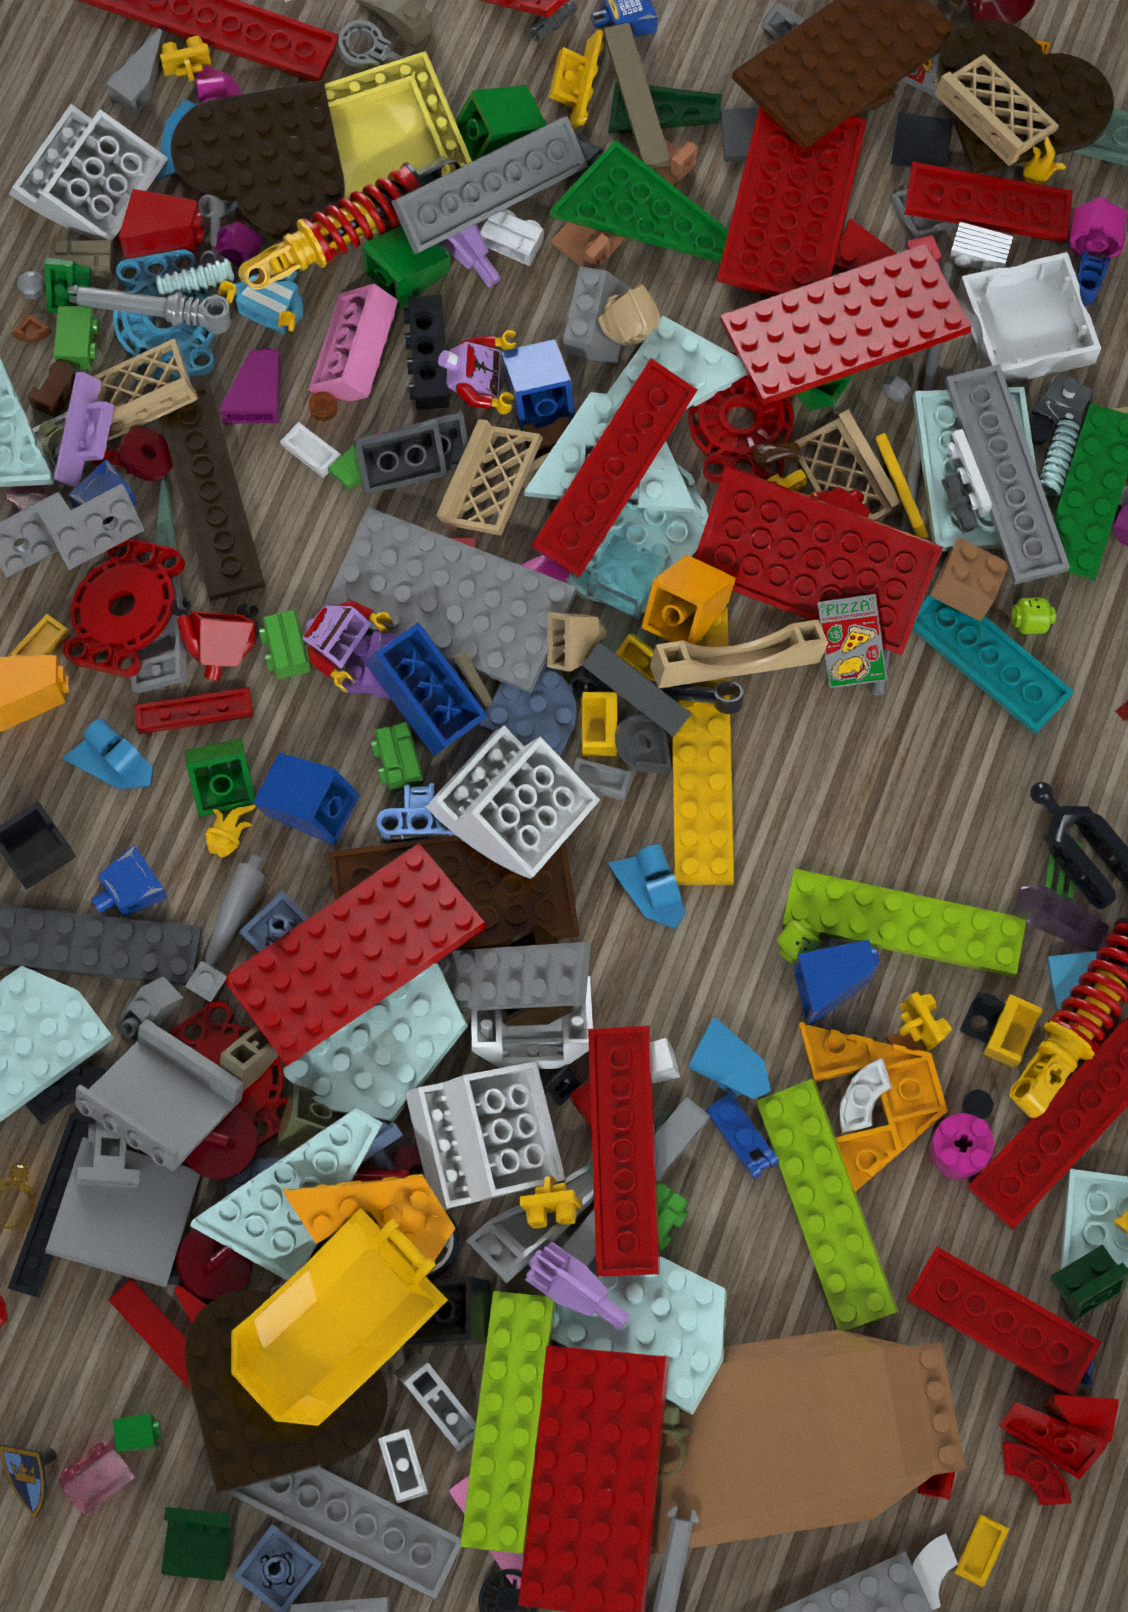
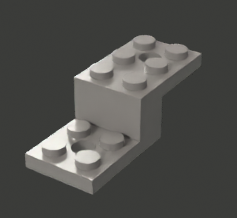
M122 484L72 510L69 509L59 492L0 522V569L4 576L8 578L57 552L68 570H71L143 532L144 528ZM114 516L109 524H102L107 517ZM26 538L23 544L13 546L16 540Z

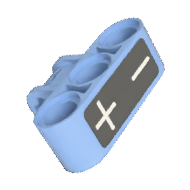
M430 783L429 786L411 787L409 784L404 785V808L384 809L377 816L378 832L383 840L386 842H406L455 835L451 830L444 828L442 823L425 807L435 797L434 783ZM417 820H424L428 823L425 828L420 830L412 826ZM387 821L398 823V826L393 830L383 828Z

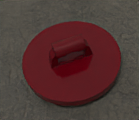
M235 1106L185 1159L188 1165L199 1175L214 1180L232 1178L243 1172L253 1161L258 1148V1134L252 1119L246 1112Z
M197 1229L192 1230L185 1236L177 1251L176 1264L182 1282L193 1294L205 1300L213 1301L225 1294L242 1290L251 1276L252 1261Z

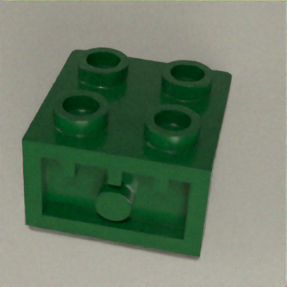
M166 1507L164 1520L168 1522L161 1573L168 1576L224 1581L226 1578L233 1515L222 1512Z

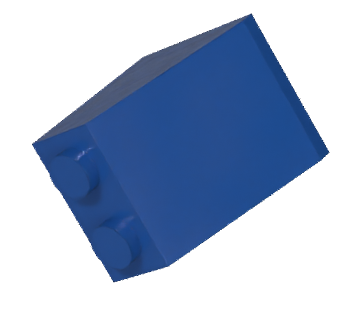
M555 339L501 351L504 375L509 393L514 395L512 403L520 431H522L523 425L532 422L537 429L553 424L560 417L574 418L571 380Z
M279 752L276 760L270 767L262 787L258 790L253 804L267 817L335 846L360 794L335 768Z
M869 939L798 954L793 971L807 1025H814L870 983L873 974L876 972V966L879 965V957L876 948H871Z

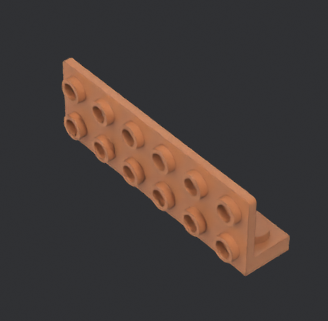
M665 139L671 163L668 166L653 170L675 187L696 165L698 147L688 141L683 148H677ZM637 149L633 154L640 159ZM568 222L552 238L551 244L578 265L598 269L626 238Z

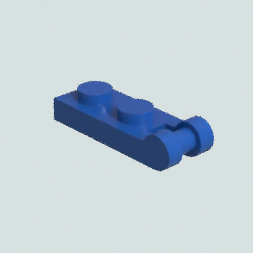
M731 1092L705 1110L754 1180L762 1175L761 1171L768 1166L772 1168L780 1162L777 1155L767 1145ZM758 1150L762 1156L754 1161L750 1154Z

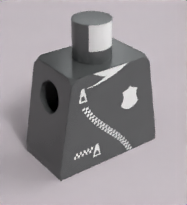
M1055 375L1042 390L1031 414L1045 416L1056 425L1060 420H1071L1079 424L1082 429L1088 406L1092 403L1093 391L1081 385L1076 378H1065L1061 375Z

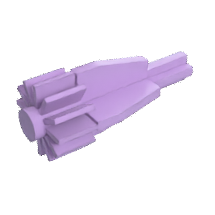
M476 224L441 241L448 252L467 269L474 267L488 287L500 281L501 276L486 257L489 251Z
M550 1242L548 1247L545 1246L543 1252L538 1250L530 1260L529 1266L532 1269L526 1274L527 1278L525 1280L554 1302L590 1318L595 1312L618 1330H621L626 1325L631 1315L606 1298L609 1291L585 1264L554 1242Z

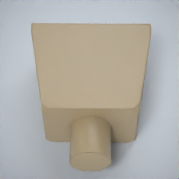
M547 613V643L549 645L547 667L572 671L582 666L599 641L604 640L606 637V630L603 625L599 624V618L579 613Z

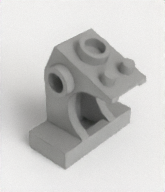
M95 1120V1124H89L88 1142L94 1143L92 1167L77 1166L75 1184L137 1188L140 1182V1170L125 1169L127 1141L118 1134L107 1131L97 1120ZM101 1140L117 1141L119 1143L118 1156L100 1155Z

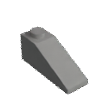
M418 1352L394 1372L458 1452L474 1439L476 1422L431 1365Z

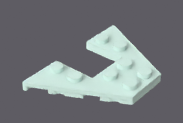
M590 392L526 487L524 496L560 500L584 463L586 449H593L626 396ZM665 441L639 483L637 507L694 513L695 505Z

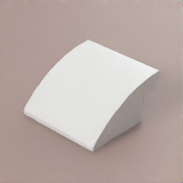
M70 104L13 185L9 195L42 216L78 234L94 240L113 241L122 227L132 189L147 191L168 160V157L99 109L94 118L91 119Z
M504 725L490 735L425 807L442 824L472 848L501 866L531 879L596 806L600 799L541 736L524 746Z
M536 1061L462 1075L443 1083L418 1087L405 1092L425 1179L445 1210L544 1186L546 1176H554L556 1182L566 1180Z

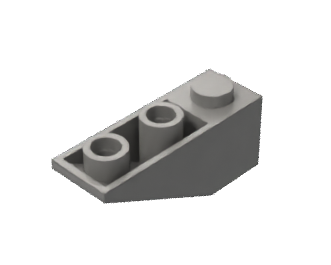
M160 28L153 35L145 39L143 46L136 53L131 54L126 60L125 65L118 72H114L107 82L110 98L133 115H136L153 97L161 66L160 54H162V44L165 43L163 32Z

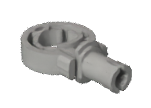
M352 21L346 24L339 34V55L351 67L358 69L375 68L405 58L391 51L392 42L383 38L379 28L369 21ZM359 29L362 30L361 35L367 36L371 40L373 47L364 54H357L353 50L348 54L350 39L358 35Z

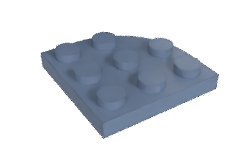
M544 663L531 693L502 682L492 699L493 703L489 705L486 711L488 717L480 722V728L493 733L505 725L524 746L541 736L561 758L573 735L576 724L575 698L567 681L555 669L547 667V664Z

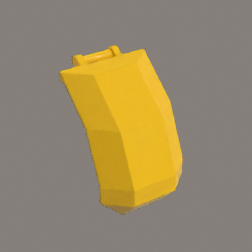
M360 1208L297 1273L248 1318L232 1330L231 1374L274 1421L319 1426L447 1302L444 1295L426 1277L437 1266L431 1258L426 1259L398 1229L400 1225L394 1219H391L380 1229ZM390 1239L402 1250V1252L390 1241ZM406 1256L418 1267V1269L406 1258Z

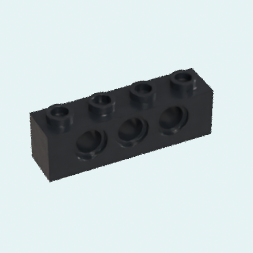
M441 295L408 297L409 308H403L404 323L405 325H410L411 333H405L406 350L412 349V358H407L408 375L414 374V383H409L410 400H416V410L450 408L449 390L446 384L447 369L438 364L439 356L445 350ZM423 325L430 327L426 330L419 329V327ZM424 350H429L432 352L428 355L421 354V352ZM426 375H431L434 377L431 380L422 379V377Z

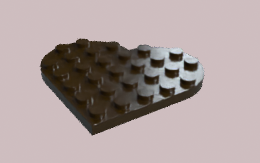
M996 20L972 22L958 28L944 42L937 62L938 81L940 82L941 77L949 71L953 74L985 54L1059 125L1057 131L1048 136L1055 150V155L1076 151L1091 145L1102 136L1111 120L1114 109L1112 89L1105 76L1095 66L1079 57L1064 53L1043 55L1034 39L1014 25ZM983 66L976 69V74L990 76V73ZM959 80L965 87L971 88V81ZM976 82V89L990 91V84ZM995 85V92L1008 94V90L1004 86ZM977 97L984 105L990 106V99ZM995 100V107L1008 109V102ZM1014 103V110L1027 112V108L1023 104ZM949 109L972 173L1008 166ZM995 115L1003 123L1009 124L1008 117ZM1014 118V125L1027 127V120ZM1032 121L1033 128L1043 130L1047 128L1041 122ZM1014 133L1023 143L1027 141V135ZM1045 139L1034 146L1040 149V158L1046 154ZM1033 147L1019 155L1017 162L1014 164L1030 161L1035 155Z
M323 80L203 102L188 111L181 118L173 132L171 157L175 171L184 185L202 194V196L208 194L214 195L220 200L236 201L240 213L251 227L254 226L266 233L268 237L283 240V236L286 234L292 235L298 231L297 220L308 219L311 221L313 213L321 212L324 214L326 206L334 205L337 207L338 200L345 197L344 176Z
M235 1291L210 1302L195 1318L185 1343L184 1362L216 1494L348 1459L363 1450L372 1441L379 1431L386 1414L387 1387L383 1373L379 1368L319 1426L274 1421L231 1374V1332L272 1296V1294L262 1291Z

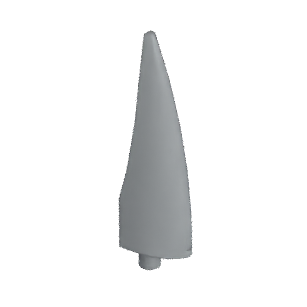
M251 854L247 864L238 863L227 888L205 957V962L215 967L244 921L265 879V876L258 871L262 858L257 855Z

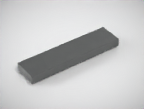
M602 642L597 644L582 664V666L673 737L692 714L662 689H658L657 685Z

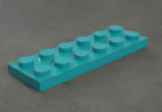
M930 595L923 601L913 631L1034 735L1073 696L1074 691L986 616H984L982 621H979Z

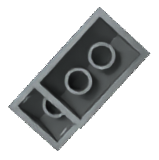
M463 412L453 413L354 440V459L365 495L448 476V471L456 470L468 444Z

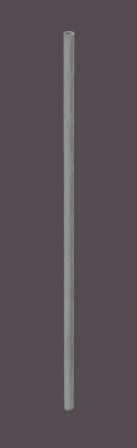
M950 262L943 263L942 274L949 287H951L954 265ZM941 343L929 347L922 391L934 390ZM917 425L907 485L914 502L916 500L922 463ZM903 507L899 530L910 534L911 523ZM884 649L886 669L888 671L891 651ZM886 681L874 682L872 694L883 696Z

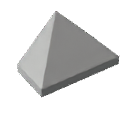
M776 3L761 25L778 40L806 19L783 5Z

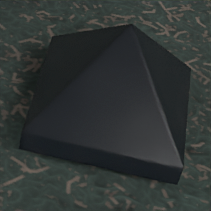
M565 1066L544 1087L557 1105L561 1106L570 1098V1093L581 1086V1084L569 1067Z

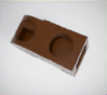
M64 360L54 362L49 368V376L41 389L32 388L28 394L32 408L54 418L59 415L72 393L75 380L74 370L69 362Z
M560 417L553 424L537 429L533 422L523 425L522 431L537 433L543 438L534 459L551 452L571 422V418ZM524 441V442H525V445H526V447H527V449H528L529 446H530V444H531V442H530V441Z

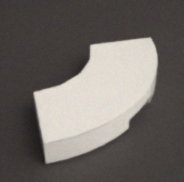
M882 1058L866 1065L851 1080L842 1098L840 1107L842 1135L873 1126L872 1112L875 1102L882 1093L892 1088Z
M946 1534L928 1543L919 1552L912 1564L932 1610L941 1607L939 1589L943 1577L948 1570L958 1565Z

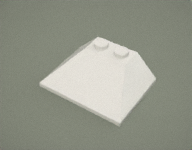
M588 976L585 1005H573V1012L548 1025L506 1026L503 1024L500 1009L471 1011L472 1052L499 1068L534 1061L537 1062L538 1069H557L568 1066L589 1051L588 1029H593L590 976Z

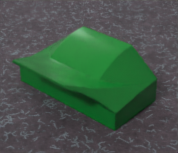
M46 258L44 268L47 312L58 313V306H78L69 301L70 295L77 296V294L68 293V287L73 285L91 287V268L77 265L73 261Z

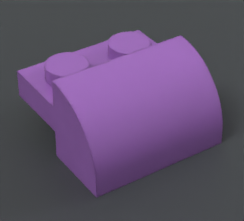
M373 631L372 636L362 637L346 662L345 671L353 677L355 683L350 679L343 680L342 686L348 691L345 693H369L376 698H390L364 662L398 636Z

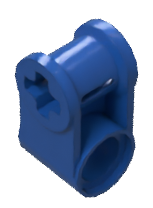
M1086 250L1083 251L1076 272L1080 286V296L1084 306L1094 303L1110 262V257L1100 258L1088 254Z

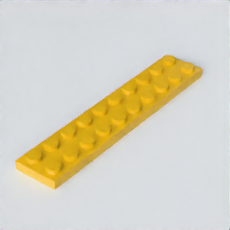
M728 607L724 608L697 645L704 647L729 646ZM729 677L686 685L715 688L719 683L729 681ZM724 695L721 698L730 700V695ZM674 699L692 713L674 737L672 736L674 877L677 885H733L730 714L719 712L714 704Z

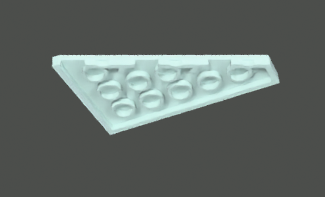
M357 1108L353 1109L192 1220L190 1226L288 1281L309 1261L317 1244L284 1195L283 1189L317 1187L319 1184L327 1186L337 1185L339 1182L352 1181L383 1123Z

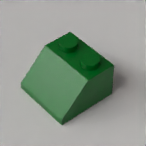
M242 738L184 750L186 767L199 817L215 814L213 809L224 812L253 805L255 794Z

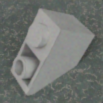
M163 976L139 989L115 1027L134 1045L138 1041L139 1026L146 1019L160 1027L171 1017L184 997Z

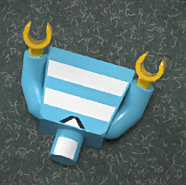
M296 271L262 289H253L242 281L235 284L229 281L220 283L217 295H227L226 300L228 303H232L233 299L236 298L239 314L282 335L285 334L288 326L289 331H294L295 324L303 318V299L299 295L298 286L293 282L297 275ZM259 274L249 277V280L251 282L257 280Z

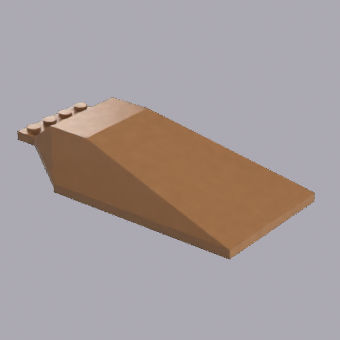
M837 1329L723 1347L724 1361L694 1414L692 1415L679 1408L680 1423L677 1425L689 1427L693 1432L683 1438L687 1451L684 1465L671 1475L658 1476L651 1555L665 1552L672 1518L667 1517V1513L674 1506H678L676 1517L690 1520L693 1509L699 1518V1523L693 1522L688 1549L873 1520L933 1475L966 1470L942 1342L907 1346ZM665 1401V1405H672L671 1403ZM662 1433L659 1470L672 1472L679 1465L681 1459L680 1449L671 1435Z

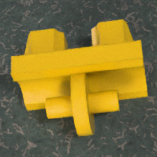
M198 35L189 37L186 40L188 48L178 50L174 42L162 44L160 58L165 76L176 74L177 77L187 75L189 82L194 81L193 73L203 71L202 67L206 65H212L207 43L204 44Z
M915 992L899 1005L903 1013L900 1017L905 1025L898 1031L901 1036L910 1033L914 1041H919L926 1052L935 1048L952 1031L946 1019L941 1018L935 1021L930 1012L934 1011L937 1006L935 999L930 993L920 996L918 992Z
M546 1176L544 1186L535 1187V1195L520 1196V1206L526 1211L528 1224L536 1229L547 1226V1213L556 1212V1221L559 1224H574L577 1209H582V1199L576 1197L574 1190H567L566 1183L556 1184L554 1176Z

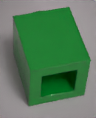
M151 1413L112 1420L116 1452L119 1454L158 1448L157 1440L162 1439V1428L160 1420H155Z

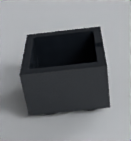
M39 801L0 825V853L26 890L76 858L70 845Z

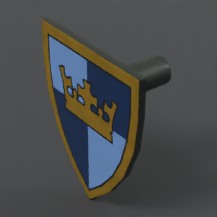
M1 1444V1457L9 1481L22 1504L35 1518L43 1507L46 1490L48 1489L44 1466L55 1461L57 1454L52 1448L41 1453L39 1451Z

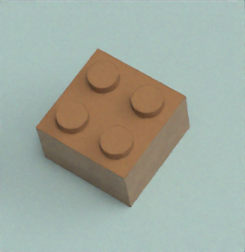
M958 537L942 565L930 596L982 621L995 601L1008 569V562Z

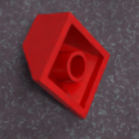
M1055 1394L1044 1401V1408L1053 1418L1107 1439L1109 1442L1112 1441L1119 1399Z

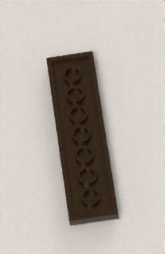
M209 383L193 387L196 390L198 400L163 415L160 419L209 599L213 601L266 586Z

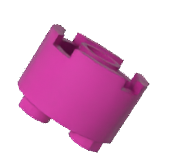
M1100 197L1094 198L1091 203L1075 207L1073 209L1069 238L1071 242L1070 249L1082 256L1084 250L1088 251V254L1104 255L1103 258L1106 256L1110 258L1118 256L1123 252L1126 240L1128 211L1110 204L1108 199Z
M962 1113L951 1115L940 1123L930 1138L928 1150L932 1164L934 1163L937 1169L944 1173L945 1177L965 1180L974 1177L986 1167L992 1158L995 1144L989 1125L983 1119ZM958 1141L963 1142L967 1146L965 1152H960V1147H955Z

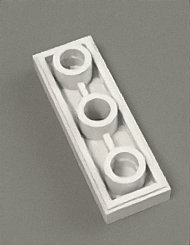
M963 429L954 431L950 443L947 444L948 454L951 460L956 459L959 467L957 474L960 476L962 485L965 484L969 492L967 496L970 498L972 510H976L979 518L987 516L992 507L989 494Z

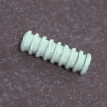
M226 258L222 263L218 260L215 261L216 264L214 265L207 263L206 267L199 265L198 269L190 267V271L182 269V273L174 271V275L169 276L166 273L165 277L162 278L158 275L155 280L159 295L166 298L170 294L175 295L176 292L191 294V290L196 289V292H199L200 288L204 287L207 290L208 286L211 285L215 288L217 284L223 281L234 283L235 279L231 263Z
M1071 420L1058 421L1057 429H1055L1051 441L1052 444L1049 447L1050 451L1047 453V459L1044 462L1045 466L1039 478L1044 493L1048 496H1058L1061 494V487L1064 485V480L1067 476L1066 472L1069 470L1071 457H1073L1074 449L1077 445L1076 442L1081 432V426Z

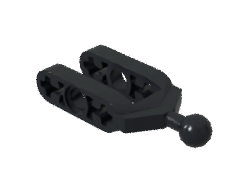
M1042 781L1035 783L1031 787L1030 797L1036 804L1044 805L1052 814L1043 837L1049 845L1051 855L1095 908L1100 910L1106 908L1116 900L1114 888L1076 841L1065 831L1077 825L1083 837L1127 888L1128 847L1101 815L1093 813L1089 806L1060 807L1054 800L1053 789L1048 783Z

